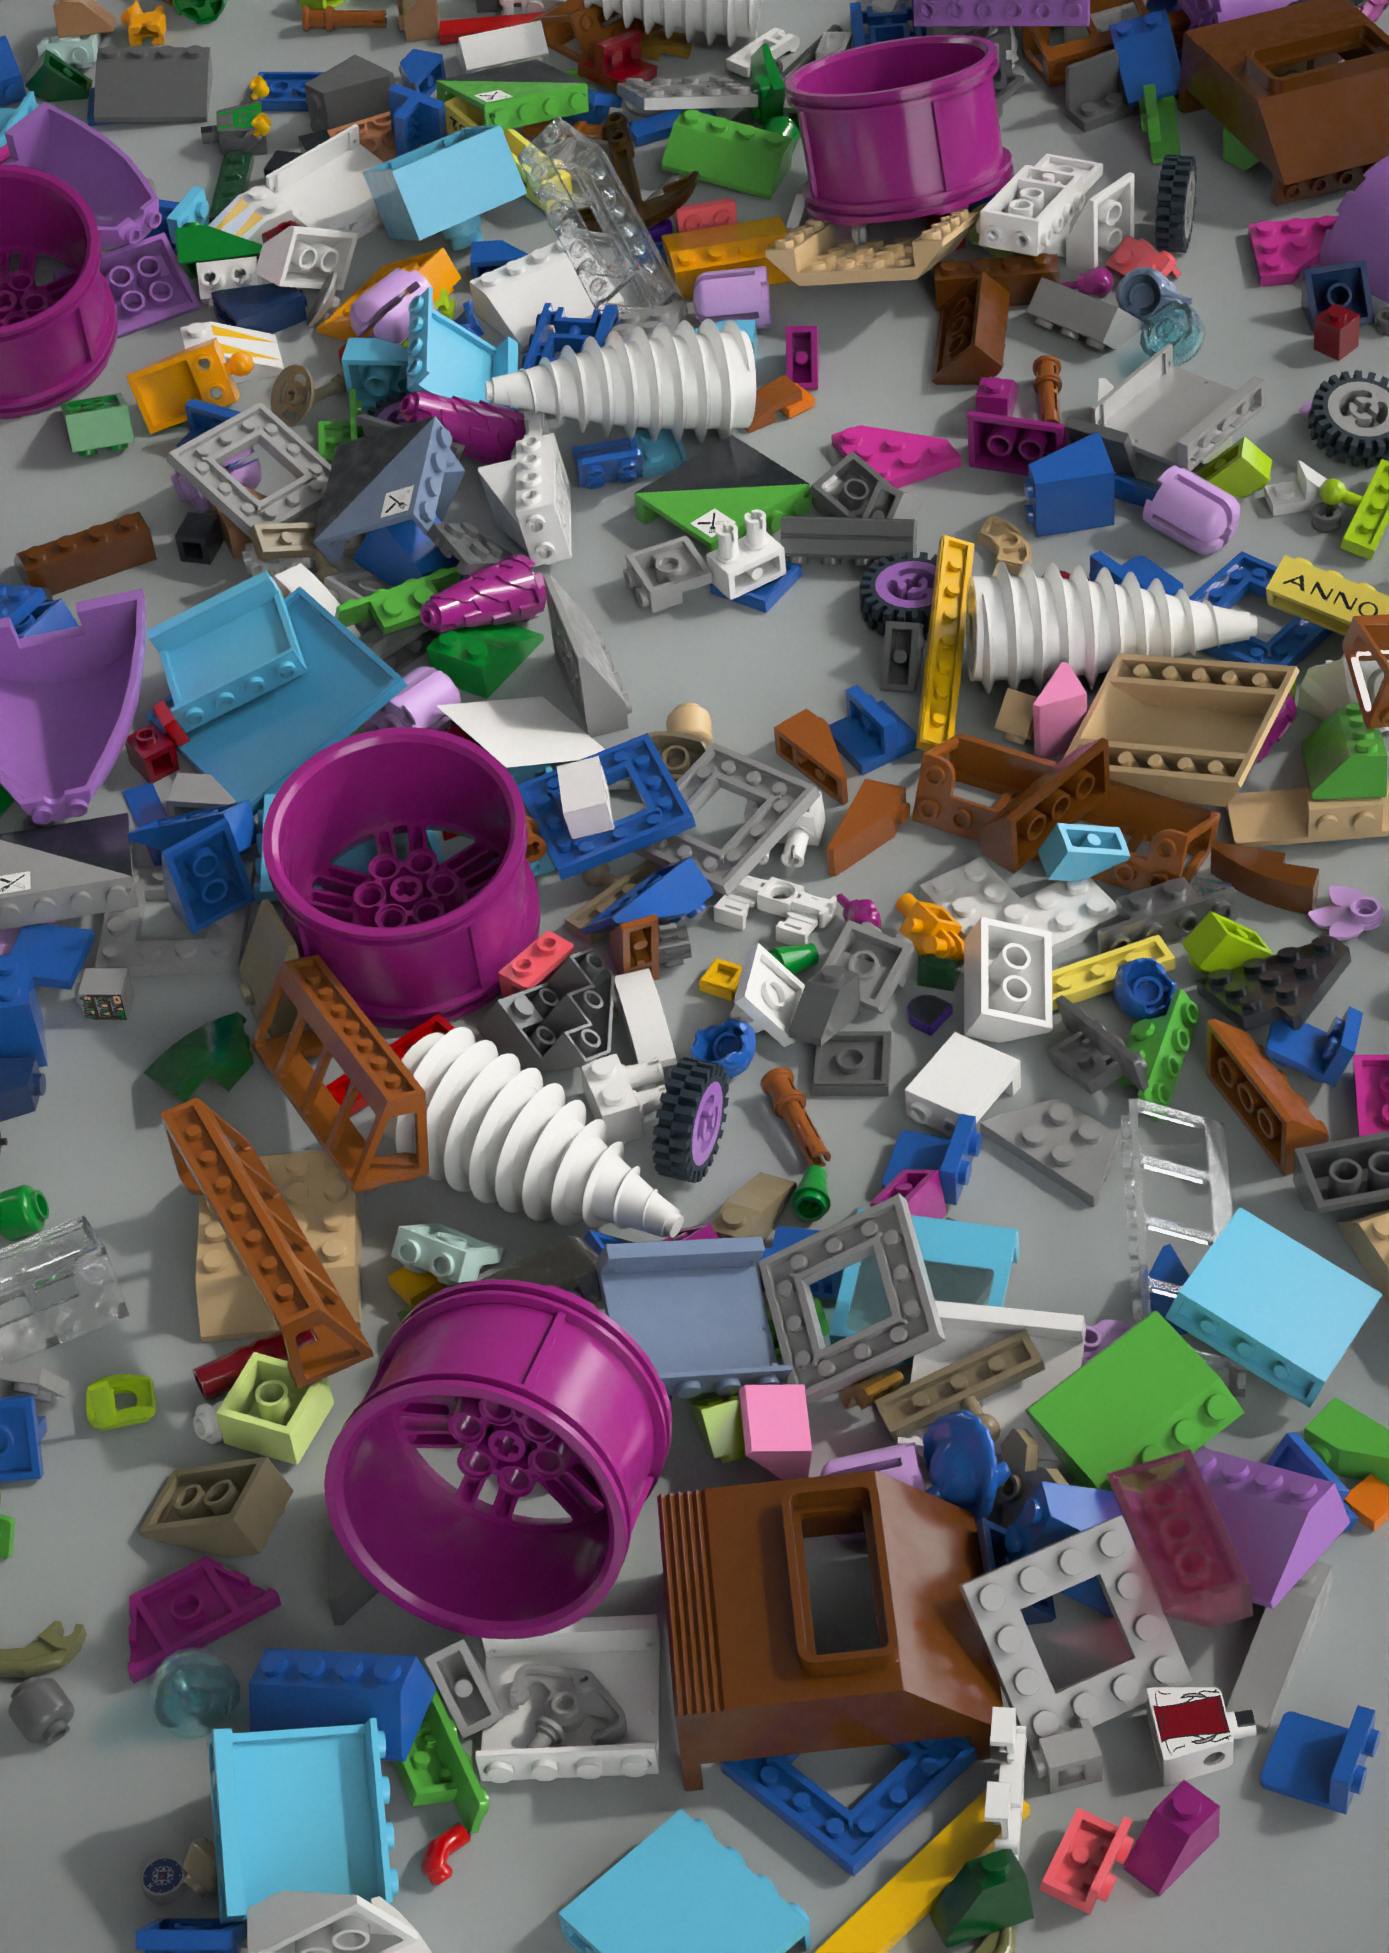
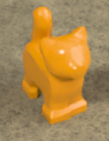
M135 0L133 5L121 14V22L128 27V40L131 48L142 46L143 38L152 37L153 45L165 43L166 16L162 5H158L154 11L143 13L139 2Z

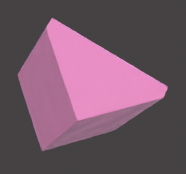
M1061 662L1033 704L1034 756L1043 759L1067 752L1087 714V693L1069 663Z
M804 1384L744 1385L739 1388L746 1456L782 1480L807 1478L812 1456V1445Z

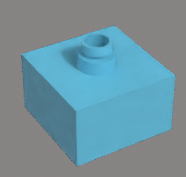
M501 125L466 127L363 171L389 239L422 240L441 231L444 239H450L449 243L454 251L472 246V242L484 239L482 231L479 229V226L483 224L479 214L527 194Z

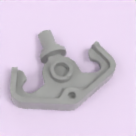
M534 1663L525 1664L516 1671L511 1690L509 1691L511 1709L518 1710L519 1705H524L529 1700L530 1696L527 1690L532 1684H541L550 1693L544 1704V1716L539 1717L535 1722L536 1735L526 1748H547L550 1745L562 1743L566 1736L565 1733L579 1729L589 1715L604 1717L609 1720L606 1728L594 1730L591 1735L593 1745H613L626 1735L627 1722L623 1709L592 1672L583 1669Z

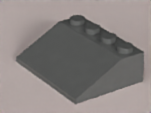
M166 45L162 47L134 46L132 48H118L116 46H106L98 48L95 72L94 122H207L213 80L210 47L198 45L173 47Z

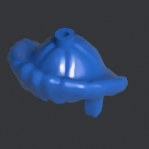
M969 1410L950 1412L948 1415L937 1418L923 1437V1455L932 1484L925 1492L974 1513L976 1524V1521L981 1517L986 1518L990 1515L997 1489L1010 1477L1011 1471L1006 1462L1003 1461L997 1464V1456L994 1453V1440L991 1439L988 1427L983 1425L979 1417L972 1415Z

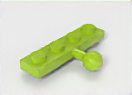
M1381 459L1364 496L1346 490L1343 482L1335 478L1324 481L1319 489L1320 498L1324 503L1328 505L1344 503L1357 509L1340 548L1372 560L1389 524V462Z

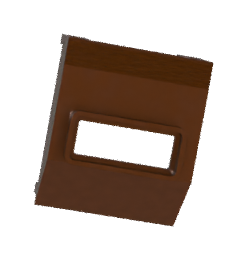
M1312 0L1185 31L1183 33L1178 110L1182 114L1207 109L1273 173L1271 201L1276 206L1360 185L1366 179L1363 174L1389 155V36L1347 0ZM1339 56L1345 61L1338 63ZM1307 61L1306 71L1276 77L1269 71Z
M876 1470L705 1488L701 1492L698 1490L693 1492L686 1491L684 1493L678 1491L676 1494L669 1492L667 1495L661 1493L657 1496L674 1716L686 1791L704 1790L701 1764L970 1736L971 1746L976 1749V1760L990 1759L989 1741L991 1736L993 1707H1003L1001 1688L958 1586L983 1575L974 1513ZM865 1532L880 1648L816 1655L803 1538Z

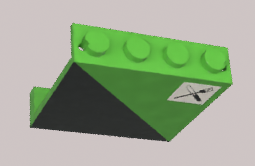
M537 59L436 80L438 100L446 102L457 96L483 110L484 126L501 125L502 130L589 112L587 83Z
M733 435L634 493L636 514L639 521L647 524L661 515L706 545L709 553L718 549L716 528L720 525L723 527L724 523H734L738 527V539L746 536L744 515L748 512L751 514L752 510L758 509L765 512L766 532L769 535L781 529L782 516H803L812 510L811 495L808 493L810 484Z

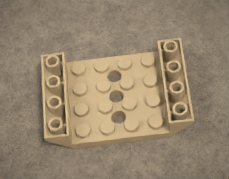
M968 209L950 212V215L942 217L939 223L931 225V229L923 231L922 235L914 241L912 237L897 238L893 243H884V239L867 240L866 244L855 245L853 240L837 243L835 223H824V220L814 218L806 220L805 225L796 227V231L785 234L784 239L776 240L775 245L767 249L765 254L767 259L798 286L915 280L956 249L977 223L979 213H969Z

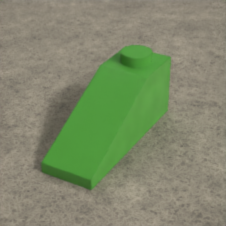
M1334 1397L1304 1428V1441L1335 1475L1364 1480L1368 1475L1373 1474L1384 1484L1389 1485V1429Z

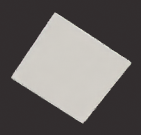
M543 696L437 705L442 712L506 768L578 761L605 750Z

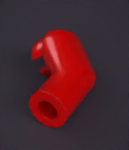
M457 1822L431 1840L425 1848L421 1870L423 1875H428L433 1885L437 1886L452 1876L453 1870L446 1860L451 1854L471 1841L468 1832L460 1822Z

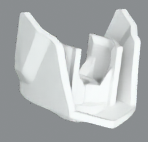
M1343 654L1340 660H1327L1325 664L1316 665L1307 670V674L1299 689L1298 706L1300 709L1324 721L1337 708H1346L1348 704L1358 703L1345 654ZM1359 661L1372 706L1384 679V673L1376 661ZM1389 727L1380 728L1381 733L1389 731Z

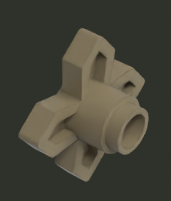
M1013 1428L1000 1445L1002 1462L1007 1463L1011 1475L997 1489L993 1507L1003 1506L1001 1527L1008 1529L1023 1510L1025 1502L1031 1498L1042 1481L1069 1485L1058 1469L1037 1467L1039 1444L1027 1429Z

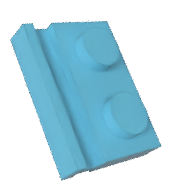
M193 186L166 218L171 243L176 244V248L173 250L175 255H178L175 228H181L185 223L199 222L201 225L207 226L211 223L210 220L206 219L209 213V204L202 187Z
M647 428L636 430L634 437H636L637 447L642 450L643 478L665 475L688 461L682 440L676 443L670 429L661 428L655 443L652 442Z

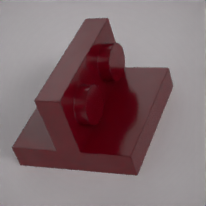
M633 29L597 43L595 58L578 64L577 75L617 91V83H626L627 78H642L643 82L656 78L658 66L641 60L642 32Z

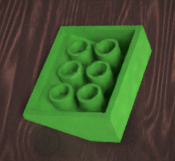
M1157 1310L1151 1312L1025 1409L1030 1419L1079 1487L1135 1494L1136 1498L1245 1413L1217 1373Z

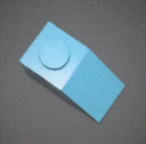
M1057 823L1037 851L1048 880L1077 882L1121 864L1131 856L1119 827Z

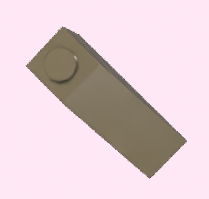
M763 1172L758 1173L723 1203L711 1224L718 1238L762 1236L763 1243H765L796 1190V1182Z

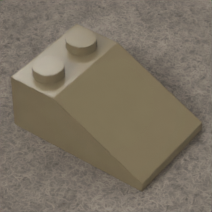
M269 899L263 900L260 903L239 966L242 983L238 984V990L244 1004H252L251 1011L257 1026L282 962L299 958L295 941ZM284 991L268 1029L271 1038L291 1032L298 1014L297 1008Z
M267 1456L173 1470L140 1528L139 1534L146 1539L227 1558L260 1554L267 1545L268 1538L278 1519L283 1515L285 1506L294 1490Z

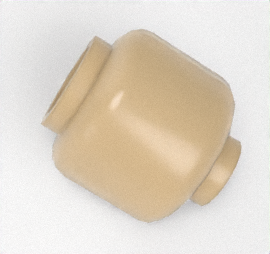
M682 703L676 706L667 716L666 729L668 732L694 735L703 739L708 747L711 745L713 739L711 717L708 711L698 704Z

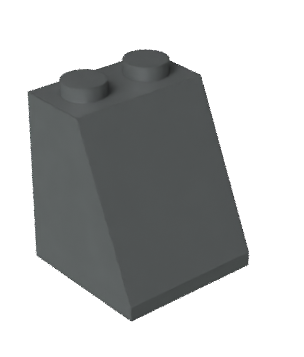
M353 55L305 83L306 103L309 108L312 131L317 132L324 129L327 131L389 112L388 89L395 83L393 72L360 56Z

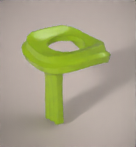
M115 1374L100 1378L90 1386H87L86 1412L88 1422L93 1428L106 1431L123 1426L146 1423L156 1414L153 1380L148 1376ZM120 1393L132 1394L137 1398V1405L117 1411L115 1395Z

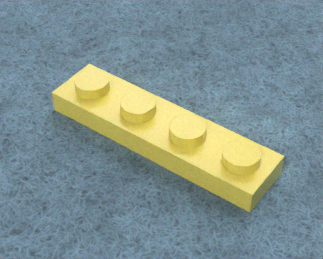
M1158 934L1053 970L1052 1011L1058 1009L1055 999L1061 995L1074 1004L1112 991L1119 966L1139 958H1154L1167 972L1175 969V957Z

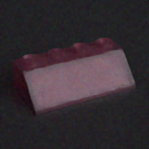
M1190 1449L1107 1473V1480L1166 1616L1210 1629L1253 1616L1250 1581Z

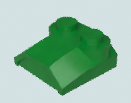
M768 44L761 45L750 58V91L758 95V107H749L751 118L753 120L757 119L760 125L765 124L772 117L783 116L785 86Z

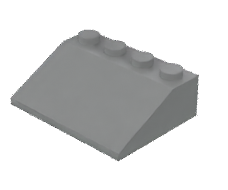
M550 574L544 575L554 655L586 733L592 738L628 729L627 714L632 713L631 702L627 693H621L623 692V686L619 673L612 672L614 671L613 660L609 651L604 652L605 643L601 631L595 632L588 616Z

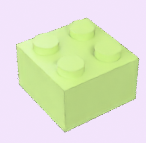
M254 1352L216 1412L224 1444L298 1465L334 1405L328 1377L297 1389L289 1373L288 1361Z

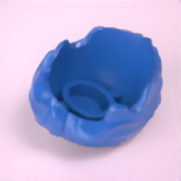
M1139 958L1119 966L1114 979V998L1122 1011L1128 1016L1138 1020L1153 1019L1167 1014L1174 991L1177 990V983L1175 980L1167 977L1165 968L1156 962V959Z
M727 1018L721 1025H711L704 1030H697L693 1046H690V1056L694 1059L721 1064V1066H724L728 1078L736 1077L747 1070L753 1059L756 1045L755 1031L747 1022Z

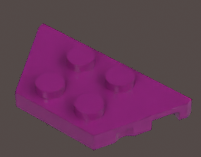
M207 1556L129 1596L131 1624L128 1633L130 1645L128 1672L131 1681L135 1684L281 1606L279 1594L272 1588L265 1591L250 1584L249 1577L237 1571L226 1570L221 1563Z

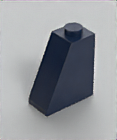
M269 283L218 290L211 293L215 315L221 324L274 334L307 320L305 307L308 306L306 296L302 290H297L295 287H283Z
M0 1058V1122L36 1111L39 1097L43 1096L46 1091V1077L44 1073H40L36 1058Z

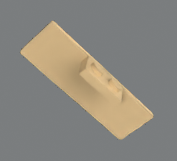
M1387 781V797L1312 799L1310 787L1236 793L1226 805L1234 845L1252 848L1389 836V781Z

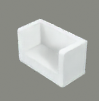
M599 756L557 766L562 810L571 838L576 839L613 830L614 824L608 785Z

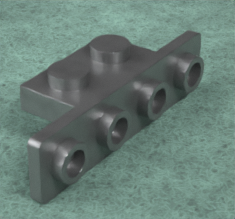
M1183 876L1117 897L1116 910L1125 921L1097 931L1098 955L1158 934L1164 943L1187 936L1209 911L1232 921L1238 918L1237 892L1233 887H1229L1199 897Z
M1063 995L1055 999L1065 1027L1074 1035L1048 1050L1054 1064L1091 1095L1106 1088L1110 1083L1123 1075L1141 1091L1149 1087L1145 1075L1148 1067L1143 1057L1137 1051L1132 1053L1126 1048L1118 1035H1110L1097 1018L1092 1020L1087 1016L1079 1003L1073 1004Z

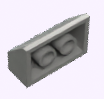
M1041 277L1026 311L1036 317V324L1052 330L1054 325L1062 328L1060 334L1077 340L1079 335L1087 338L1085 344L1103 351L1104 346L1115 350L1136 334L1144 324L1143 321L1119 307Z

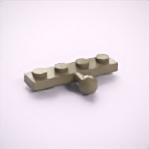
M318 522L253 524L249 530L258 559L314 557L318 568L315 576L323 585L325 577L340 574L339 570L330 565L328 559L313 543ZM368 532L348 537L343 556H354Z
M646 859L622 878L611 874L607 863L582 872V878L588 885L593 887L603 885L607 889L565 919L567 931L591 946L609 932L584 935L580 928L655 870L663 866Z
M1024 1329L874 1400L893 1441L897 1440L898 1437H903L933 1423L941 1416L963 1409L969 1410L972 1415H976L981 1419L983 1425L988 1427L991 1439L996 1443L1000 1436V1425L993 1416L983 1413L978 1401L1045 1370V1366L1027 1330Z

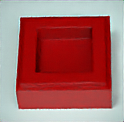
M163 700L153 706L154 713L177 746L181 747L190 741L184 729L172 715L169 707Z

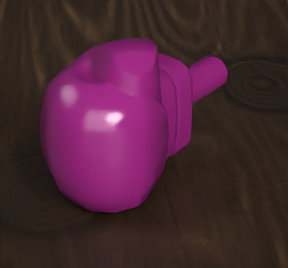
M1096 267L1085 273L1078 274L1077 281L1060 284L1071 289H1078V292L1083 294H1095L1096 296L1104 297L1110 293L1114 281L1112 273L1108 269Z
M842 893L836 896L837 902L844 908L843 918L846 922L848 920L858 924L868 922L880 930L882 929L880 914L872 900L856 899L850 902Z

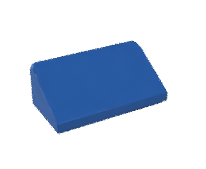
M1114 473V498L1144 507L1146 499L1153 501L1161 485L1123 473Z

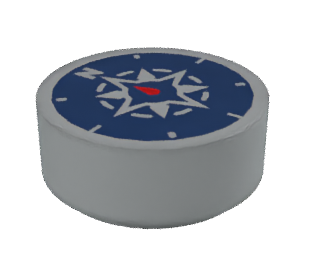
M160 1856L144 1866L140 1875V1882L145 1896L150 1901L157 1904H168L176 1901L184 1894L188 1885L183 1881L187 1874L182 1868V1862L172 1856Z

